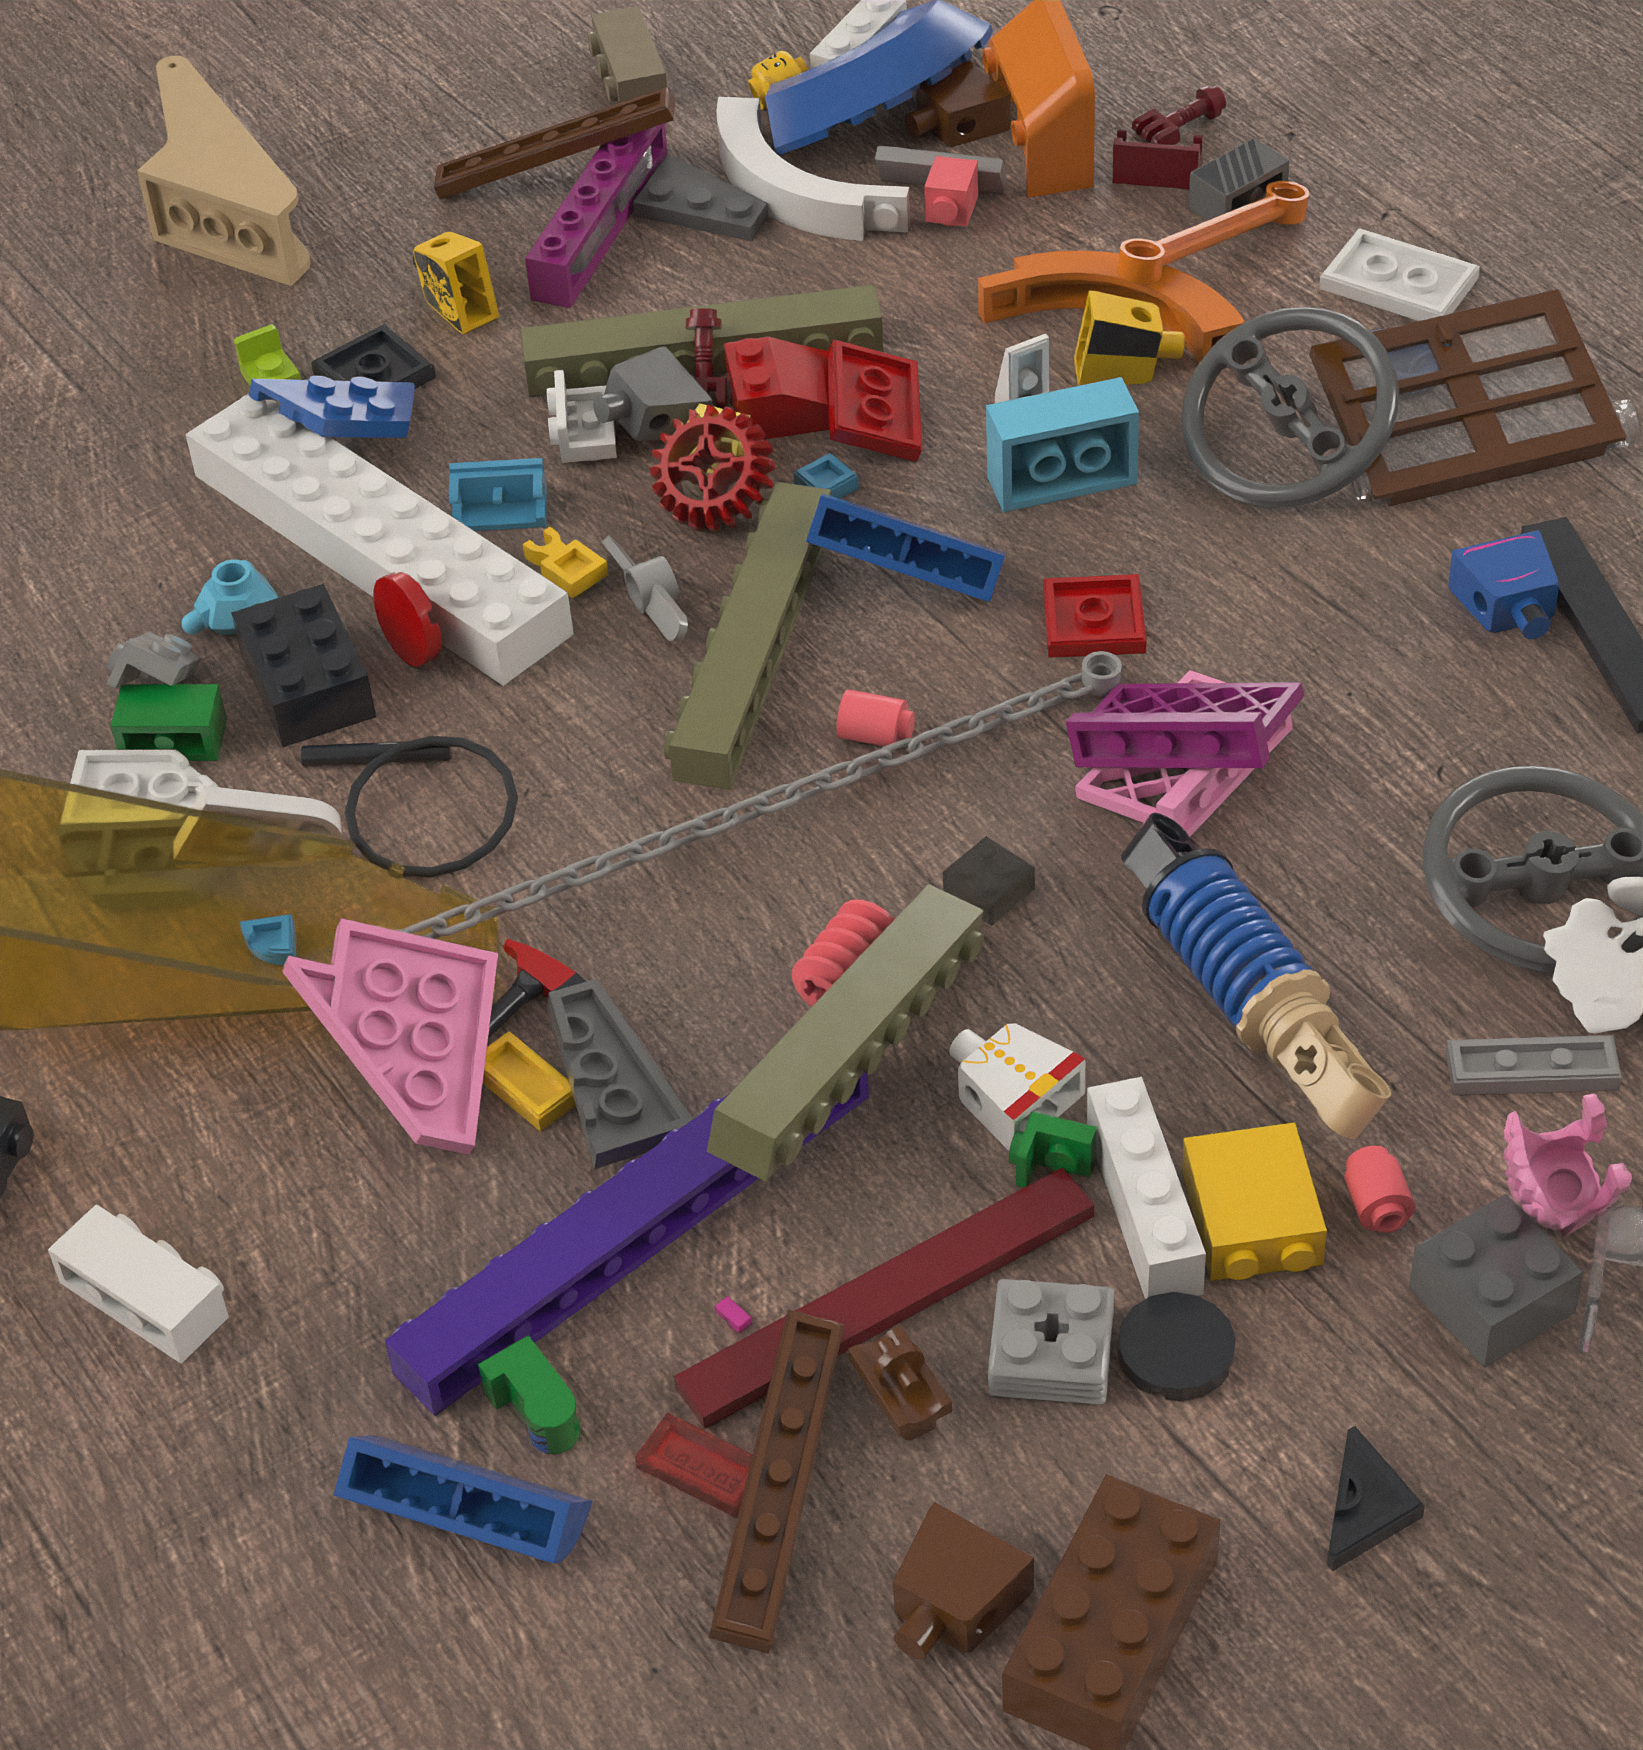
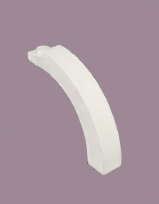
M718 97L716 109L720 159L724 172L734 187L767 202L769 217L799 230L847 240L863 241L866 230L908 232L910 225L909 187L850 184L807 173L782 159L765 142L762 136L760 98Z

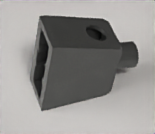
M665 346L615 365L610 371L605 393L595 397L593 408L597 419L601 423L618 420L633 439L637 441L661 440L660 433H668L672 436L676 431L673 426V419H679L683 424H686L689 420V409L695 410L699 403L711 406L712 399Z

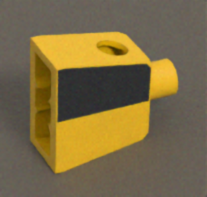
M1097 291L1088 292L1074 355L1078 386L1122 377L1125 385L1148 383L1153 378L1157 358H1182L1184 352V333L1181 331H1164L1159 307L1154 303Z

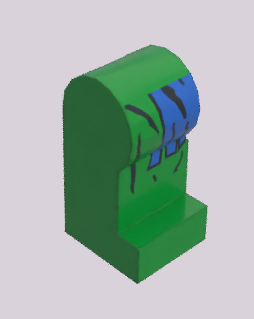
M529 1335L478 1364L485 1396L496 1410L511 1402L527 1423L529 1438L534 1447L547 1454H559L569 1450L576 1444L580 1436V1423L576 1416V1400L571 1390Z

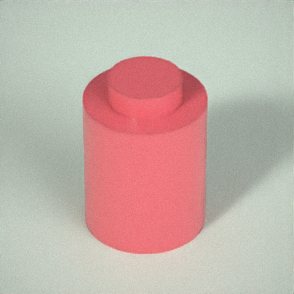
M847 689L843 694L838 710L837 736L840 739L884 747L912 737L915 725V712L908 710V702L905 699Z

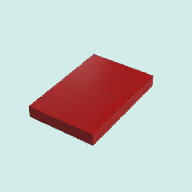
M832 340L828 349L830 440L917 462L922 452L918 362L854 344Z

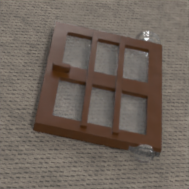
M1559 289L1374 331L1372 333L1386 349L1396 372L1399 388L1398 413L1393 431L1384 449L1372 465L1352 482V488L1358 500L1370 498L1373 506L1387 502L1390 507L1603 456L1608 449L1633 445L1637 442L1639 437L1637 414L1632 403L1626 398L1610 401ZM1343 339L1311 346L1309 356L1341 432L1349 445H1358L1372 421L1376 407L1377 388L1371 366L1358 349Z

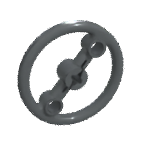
M1314 307L1284 308L1264 313L1242 323L1227 333L1207 352L1198 364L1188 383L1183 400L1182 428L1186 446L1193 462L1202 475L1216 489L1235 500L1255 506L1271 508L1294 507L1318 501L1338 492L1355 481L1372 465L1384 449L1393 431L1398 413L1399 388L1396 372L1386 349L1378 338L1362 323L1345 314ZM1286 331H1322L1351 343L1363 354L1375 376L1377 398L1372 421L1358 445H1349L1341 431L1334 427H1327L1317 416V409L1304 382L1297 376L1280 375L1271 365L1260 342L1261 339ZM1256 358L1253 362L1243 365L1246 361ZM1223 369H1231L1241 384L1253 387L1259 393L1262 405L1275 431L1283 437H1298L1308 449L1319 471V475L1291 484L1273 485L1257 483L1229 471L1217 460L1210 450L1205 437L1203 422L1209 391ZM1276 391L1281 395L1285 404L1281 403ZM1293 409L1298 410L1302 421L1298 418L1296 412ZM1338 448L1335 453L1329 456H1322L1326 451Z
M1535 765L1512 766L1488 771L1467 780L1453 790L1438 806L1432 817L1423 846V870L1428 889L1439 910L1449 923L1468 941L1488 954L1512 965L1535 971L1554 973L1557 961L1544 950L1545 945L1522 940L1500 930L1483 919L1471 907L1481 905L1486 901L1488 893L1493 891L1517 888L1520 894L1529 901L1538 904H1551L1559 901L1565 895L1571 880L1600 877L1609 884L1613 880L1622 877H1643V815L1622 795L1598 781L1575 772ZM1535 791L1571 798L1590 806L1619 827L1607 834L1605 842L1601 844L1576 847L1574 842L1564 834L1555 831H1542L1534 834L1528 840L1522 855L1493 858L1487 852L1479 849L1463 850L1456 856V859L1450 858L1447 854L1450 834L1456 823L1467 811L1480 802L1511 792ZM1636 915L1633 920L1640 919L1643 916ZM1621 931L1609 938L1614 939L1621 934ZM1636 932L1632 933L1621 945L1622 950L1626 953L1636 952L1643 946V936L1636 935Z

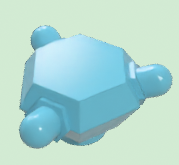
M227 560L221 562L213 569L212 577L204 584L194 604V610L183 617L182 628L188 634H197L203 629L208 628L220 635H236L231 612L279 598V596L264 575L258 572L251 562L247 560Z

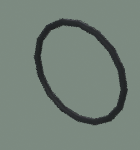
M427 736L399 743L371 760L351 785L344 814L351 841L369 862L397 875L436 877L466 869L494 851L512 827L518 795L511 770L491 749L462 737ZM428 746L461 747L486 758L503 778L508 796L504 818L488 842L463 859L433 867L400 865L376 854L360 836L355 816L360 791L377 768L401 753Z

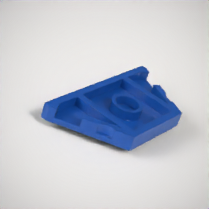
M311 376L309 380L252 379L249 396L257 402L262 400L279 401V414L303 424L305 428L322 437L407 438L415 385L410 382H375L365 377H353L351 381H334L324 376Z

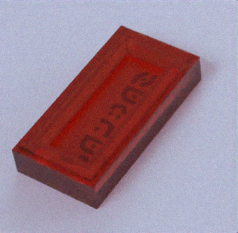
M667 1413L636 1454L635 1461L638 1469L737 1518L752 1454Z

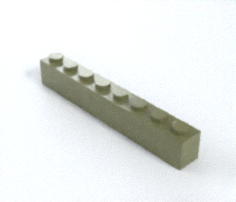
M874 284L520 328L529 397L547 395V388H555L554 371L557 370L564 371L566 389L607 386L610 371L615 365L665 346L692 377L695 376V331L685 329V319L690 318L691 309L697 308L716 309L717 318H720L722 323L721 329L713 330V351L711 353L713 355V361L711 362L713 364V374L726 372L724 343L741 341L747 338L772 337L828 351L832 340H838L884 352L882 315Z
M776 482L769 500L762 501L759 509V525L757 530L750 531L747 537L744 562H738L735 566L731 594L724 595L722 598L717 628L711 627L709 630L705 658L703 661H697L692 677L693 688L690 695H683L679 705V722L675 730L670 729L665 739L664 756L665 759L671 760L673 781L731 790L824 549L823 547L806 542L820 496L823 493L831 496V489Z
M928 884L714 1109L707 1152L764 1181H767L782 1164L789 1166L798 1155L803 1140L810 1133L816 1135L822 1130L831 1109L838 1102L845 1104L849 1100L858 1079L864 1073L870 1075L875 1071L882 1059L884 1050L890 1044L896 1046L901 1042L910 1022L916 1015L923 1017L927 1013L939 989L947 990L954 982L960 966L965 961L970 963L974 961L984 941V934L979 932L984 910Z

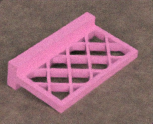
M1189 670L1178 683L1226 682ZM1291 713L1267 742L1269 753L1293 729ZM1093 767L1075 786V792L1078 799L1143 823L1151 813L1163 814L1177 822L1190 838L1255 768H1190L1184 774L1168 777L1166 769L1169 768ZM1160 771L1161 779L1137 784L1132 783L1131 776ZM1122 778L1126 782V786L1109 790L1099 788L1103 782ZM1166 793L1156 803V808L1137 801L1140 798Z

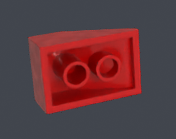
M772 337L747 338L741 341L724 343L727 385L733 410L750 415L752 426L759 425L765 432L764 439L830 430L828 351Z

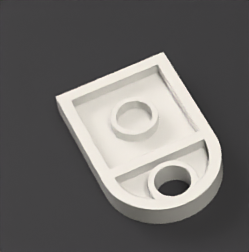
M204 786L174 836V856L274 867L307 865L327 858L340 847L342 842L341 818L335 808L316 799Z

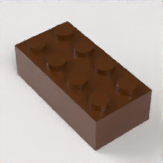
M1106 1474L1002 1673L1003 1712L1092 1750H1125L1216 1564L1221 1519Z

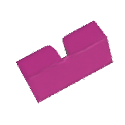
M728 1296L715 1305V1312L722 1319H728L729 1325L738 1333L752 1324L751 1317Z

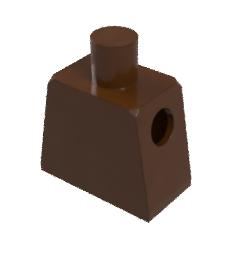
M968 60L953 68L951 74L934 85H928L926 80L921 82L920 88L916 90L917 109L905 115L906 127L913 137H918L931 131L944 144L955 147L1011 130L1010 94Z
M934 1502L929 1508L893 1583L894 1609L905 1620L894 1635L895 1643L904 1653L917 1660H924L938 1640L943 1641L962 1653L972 1652L1033 1592L1034 1557Z

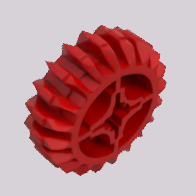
M707 405L704 416L701 417L696 410L689 409V422L683 424L679 419H673V426L676 429L675 433L672 436L668 433H660V439L666 444L665 448L652 450V456L660 462L649 468L650 475L658 480L652 485V490L658 497H662L660 506L666 512H673L672 517L679 524H684L688 521L689 526L693 530L700 531L706 523L707 528L711 532L718 533L723 520L729 528H736V515L741 513L746 519H752V511L748 507L753 502L761 505L762 501L765 500L759 493L760 489L773 488V481L765 475L776 470L775 462L768 458L773 452V447L767 440H763L765 437L763 429L759 425L752 426V419L745 413L736 416V412L732 408L725 406L719 414L714 406ZM721 438H731L741 442L744 456L736 457L733 453H726V449L721 444ZM697 447L695 452L689 455ZM719 463L717 469L711 467L713 464ZM708 469L714 471L712 474L706 475ZM689 480L692 484H699V489L703 492V501L686 497L681 481ZM734 482H737V483L727 492V490H728V488L730 487V485H732Z

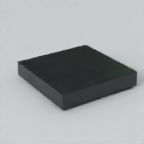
M385 324L311 362L315 376H324L334 381H351L353 377H365L375 382H410L415 385L416 389L436 378L434 365Z

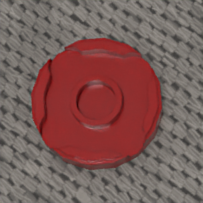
M395 572L379 578L375 582L373 588L375 612L384 636L394 652L406 664L418 667L438 658L442 646L441 629L438 626V622L434 624L430 622L427 612L433 610L432 604L420 584L406 573L398 572L394 574Z

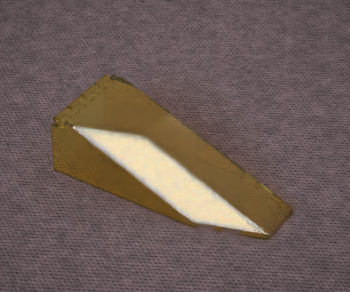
M0 769V1031L312 1011L283 974L284 965L265 962L257 958L248 949L242 934L240 921L292 914L296 930V957L331 965L336 928L341 918L391 930H404L411 925L433 918L440 913L461 905H470L478 900L444 884L440 893L437 894L403 878L405 866L393 861L388 871L353 855L352 851L355 843L348 840ZM489 905L479 908L481 914L495 909ZM465 913L446 919L447 928L466 921ZM498 916L477 923L475 926L455 934L441 936L436 940L497 953ZM428 927L426 929L420 930L412 934L424 936L426 934L432 933L433 931L431 930V927ZM495 976L494 992H495V990H496V976Z

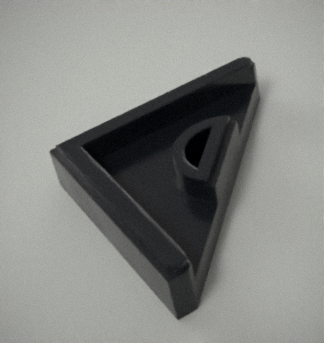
M1356 1426L1348 1429L1327 1559V1566L1332 1571L1423 1518L1425 1505Z

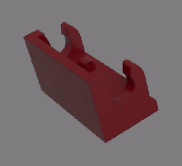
M1117 129V138L1114 139L1112 183L1190 189V173L1200 168L1203 164V135H1194L1193 144L1189 147L1127 142L1126 129Z

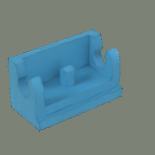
M543 458L449 464V504H452V517L471 530L486 531L546 527L547 486Z

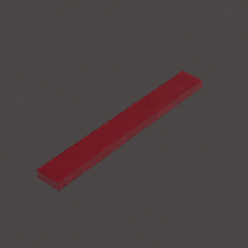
M1062 1167L795 1311L845 1324L838 1356L847 1352L849 1348L862 1344L1093 1218L1094 1204ZM786 1316L673 1376L675 1389L704 1429L767 1395Z

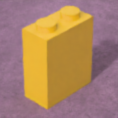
M1295 1122L1184 1138L1182 1174L1196 1228L1206 1253L1205 1262L1210 1281L1229 1278L1242 1280L1257 1274L1285 1270L1299 1272L1313 1266L1324 1265L1327 1229Z

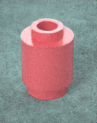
M1367 1146L1355 1151L1346 1161L1345 1166L1347 1170L1344 1174V1180L1361 1225L1368 1230L1381 1233H1390L1402 1228L1413 1215L1415 1203L1397 1158L1389 1154L1388 1150L1382 1146Z

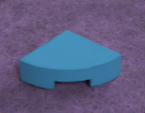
M292 914L240 921L245 943L257 958L271 964L284 965L288 956L296 957V930Z

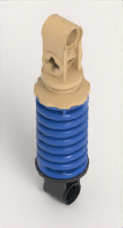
M1151 813L1121 854L1123 863L1138 877L1147 889L1142 901L1144 916L1152 926L1161 930L1163 936L1172 945L1190 971L1193 972V975L1200 984L1203 985L1209 996L1214 999V1002L1225 1014V1017L1236 1027V1033L1240 1041L1246 1043V1046L1251 1051H1267L1278 1067L1285 1068L1291 1079L1299 1085L1316 1107L1318 1115L1329 1128L1343 1137L1349 1139L1358 1138L1389 1099L1391 1090L1387 1083L1371 1069L1359 1054L1355 1045L1340 1030L1338 1017L1326 1005L1330 997L1328 983L1324 979L1321 980V976L1311 966L1305 964V959L1299 951L1294 949L1291 941L1287 936L1283 935L1282 930L1272 921L1267 911L1261 908V904L1254 895H1251L1247 886L1239 881L1232 863L1224 853L1210 848L1197 850L1190 841L1187 832L1177 822L1163 814Z

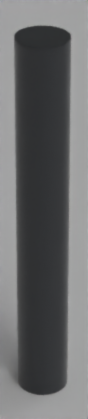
M407 741L301 746L302 765L369 763L395 745ZM428 746L401 753L389 762L452 759V747Z

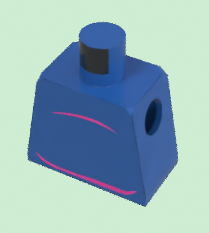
M1539 530L1452 550L1448 587L1487 631L1498 633L1519 627L1525 638L1536 639L1543 636L1549 630L1551 625L1550 619L1555 615L1559 584Z

